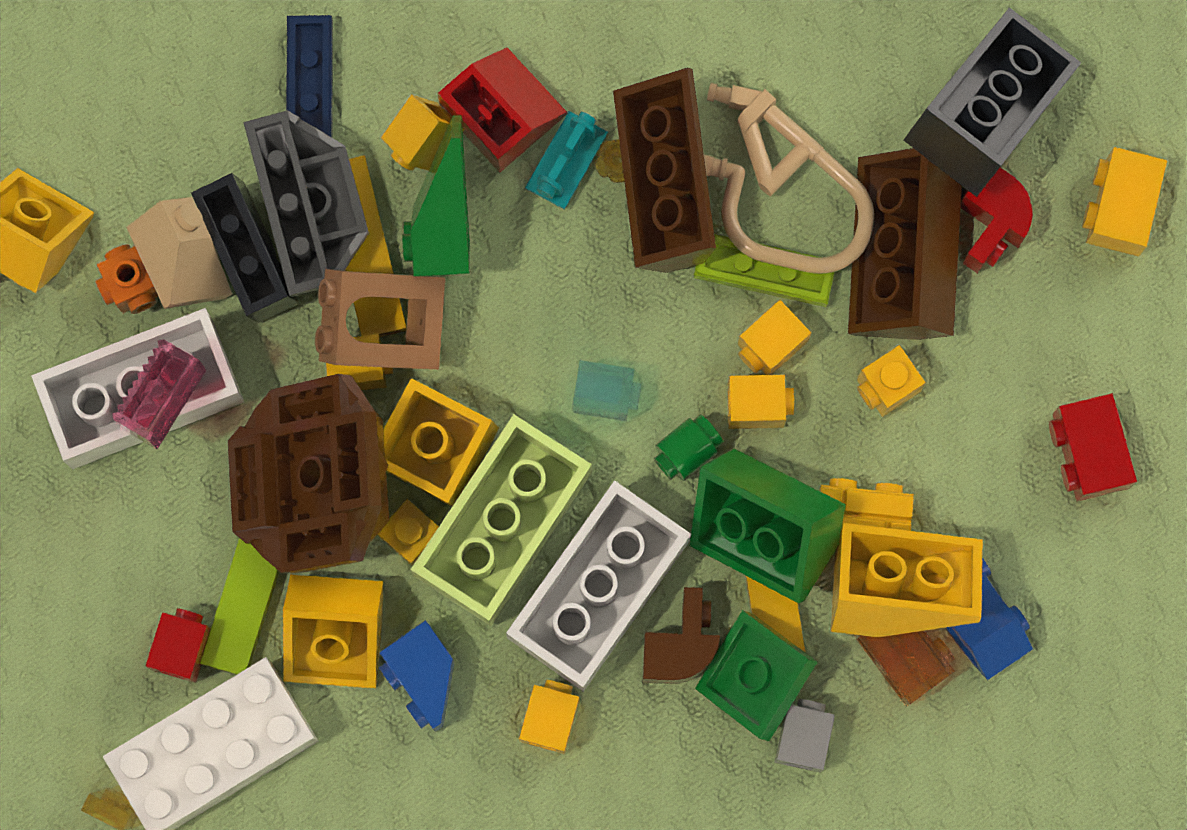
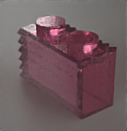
M164 339L157 341L159 347L152 349L154 355L147 357L149 363L142 365L144 371L137 373L138 380L132 381L134 388L127 389L129 396L122 397L124 404L117 405L119 412L112 413L114 421L121 429L155 449L159 448L206 372L200 360Z

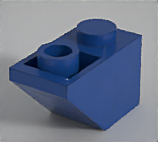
M425 620L379 652L386 661L379 669L394 690L403 686L413 701L408 703L406 708L422 729L427 724H430L436 733L444 725L455 662Z

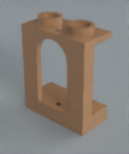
M325 269V277L321 280L318 289V300L322 307L321 326L316 331L315 347L319 353V361L344 366L439 370L445 277H414L413 274L404 275ZM363 297L409 299L406 344L363 343L357 341L350 335L346 327V315L349 307L353 302Z

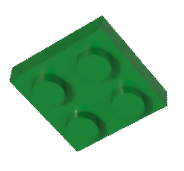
M742 610L695 689L761 740L770 741L816 666L817 661L753 613Z

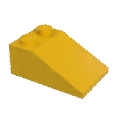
M843 523L840 542L835 552L831 632L884 637L979 623L982 610L983 539Z

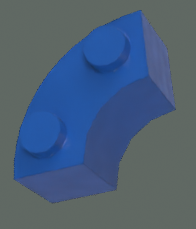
M982 558V610L980 622L945 628L972 664L989 680L1033 650V647L1025 631L1030 629L1029 623L1015 605L1009 608L987 578L991 575V571Z

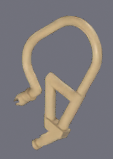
M711 83L707 101L714 102L716 100L729 105L731 109L743 111L738 117V123L758 185L764 193L772 196L809 158L853 197L858 209V224L851 243L836 255L816 258L760 245L744 233L737 216L738 202L745 178V169L741 165L729 163L727 158L721 160L713 156L704 155L707 176L718 177L721 181L724 178H728L722 201L721 215L724 229L731 242L738 250L752 259L809 273H831L853 263L866 249L874 225L872 200L863 184L827 153L824 147L776 106L777 99L766 89L757 91L733 85V88L718 87V84ZM763 119L795 146L773 169L758 124Z

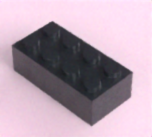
M1009 7L926 108L903 141L977 197L1076 71L1081 62Z

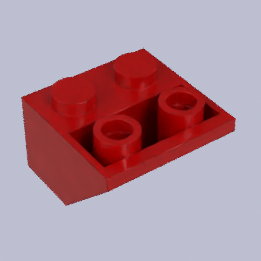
M508 47L472 63L438 92L440 106L451 116L462 115V127L465 129L463 133L499 173L567 115V111Z

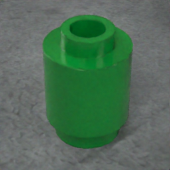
M700 414L694 420L691 418L685 420L655 445L659 454L654 458V461L670 480L677 475L682 481H685L718 454L717 448L724 441L714 426Z

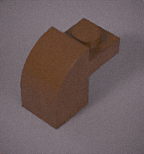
M684 587L682 634L645 632L643 683L680 684L698 677L708 668L718 649L720 635L701 634V628H710L711 600H702L703 588Z

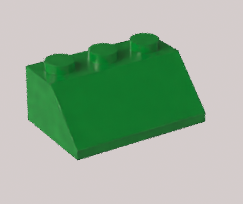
M733 449L700 467L689 546L800 604L809 595L839 545L846 504Z

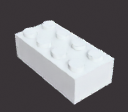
M206 308L31 375L62 459L71 469L244 403L216 327Z
M614 480L506 632L507 639L584 692L687 546L691 533Z
M265 657L107 753L103 758L145 830H175L318 742V739L272 662Z

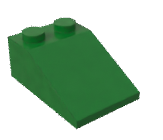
M462 115L452 116L413 205L412 221L404 222V234H402L404 262H413L414 277L469 274L470 235Z

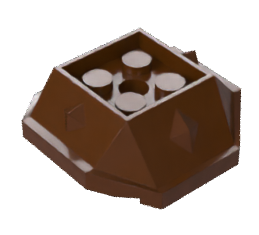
M335 374L271 389L254 409L246 425L240 426L229 438L228 459L232 532L246 544H251L266 561L281 573L297 574L363 562L368 545L389 522L386 478L388 463L385 459L383 419L373 409L351 375Z

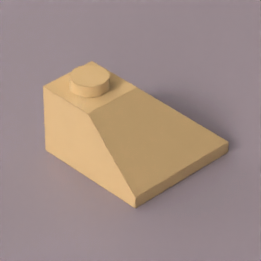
M192 197L159 201L126 227L164 309L227 299L232 295L212 238L203 221L202 214Z

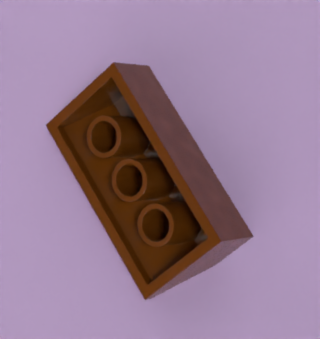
M687 67L613 90L635 268L669 273L703 264L716 249L693 69Z
M914 148L858 157L857 179L866 188L872 200L874 225L866 249L852 263L848 334L910 340L954 336L962 185ZM855 203L854 235H855L856 228H857V224H858V209H857L856 203Z

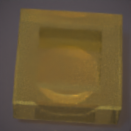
M106 788L104 793L100 791L89 793L81 811L118 830L132 829L138 817L134 809L129 807L130 802L127 797L110 788Z

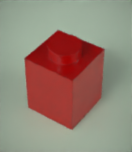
M177 608L175 616L162 612L145 666L152 671L196 683L202 666L200 662L211 630L210 627L202 624L204 616Z

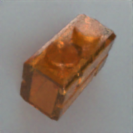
M925 631L884 637L852 634L906 707L955 672L950 665L955 660L950 649L939 637L932 641Z

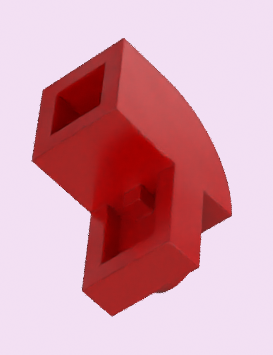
M1001 167L977 197L968 191L961 202V209L987 226L967 254L963 264L977 274L985 263L994 267L1009 246L1002 239L1004 238L1019 248L1030 229L1033 210L1029 194L1014 176Z

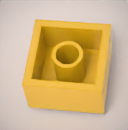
M411 378L383 429L385 459L388 463L386 472L453 506L480 466L500 427L491 419Z

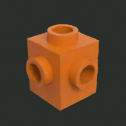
M126 244L116 247L105 254V261L96 264L102 278L95 282L107 306L115 302L122 313L130 310L132 314H137L157 303L155 298L159 296L135 246L131 248L130 245Z

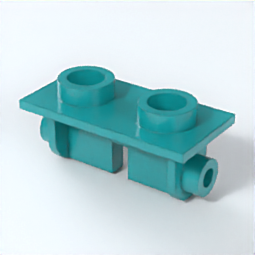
M568 111L525 189L565 210L608 135V131L595 125L596 119L591 115L580 112L578 116Z

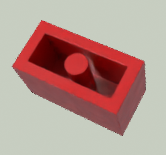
M1113 393L1061 405L1054 411V420L1049 421L1050 435L1056 448L1062 447L1066 464L1061 465L1062 479L1068 492L1074 491L1076 502L1127 490L1137 483Z

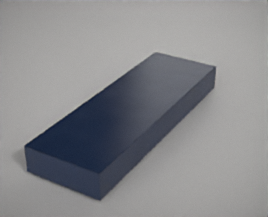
M332 15L287 16L286 111H290L301 120L333 138Z

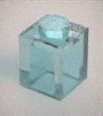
M580 360L572 404L573 413L627 422L629 409L638 410L642 383L633 382L635 369Z

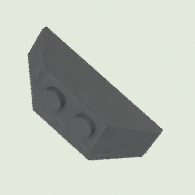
M288 110L243 122L289 296L293 297L318 290L321 280L325 277V269L345 271L369 235L346 147Z

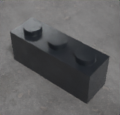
M230 173L191 192L246 316L260 323L299 304L296 296H289L281 262L245 183L233 173Z

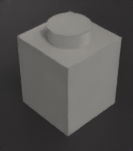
M798 699L797 706L791 705L784 716L774 763L819 773L824 770L835 717L834 714L825 713V704Z

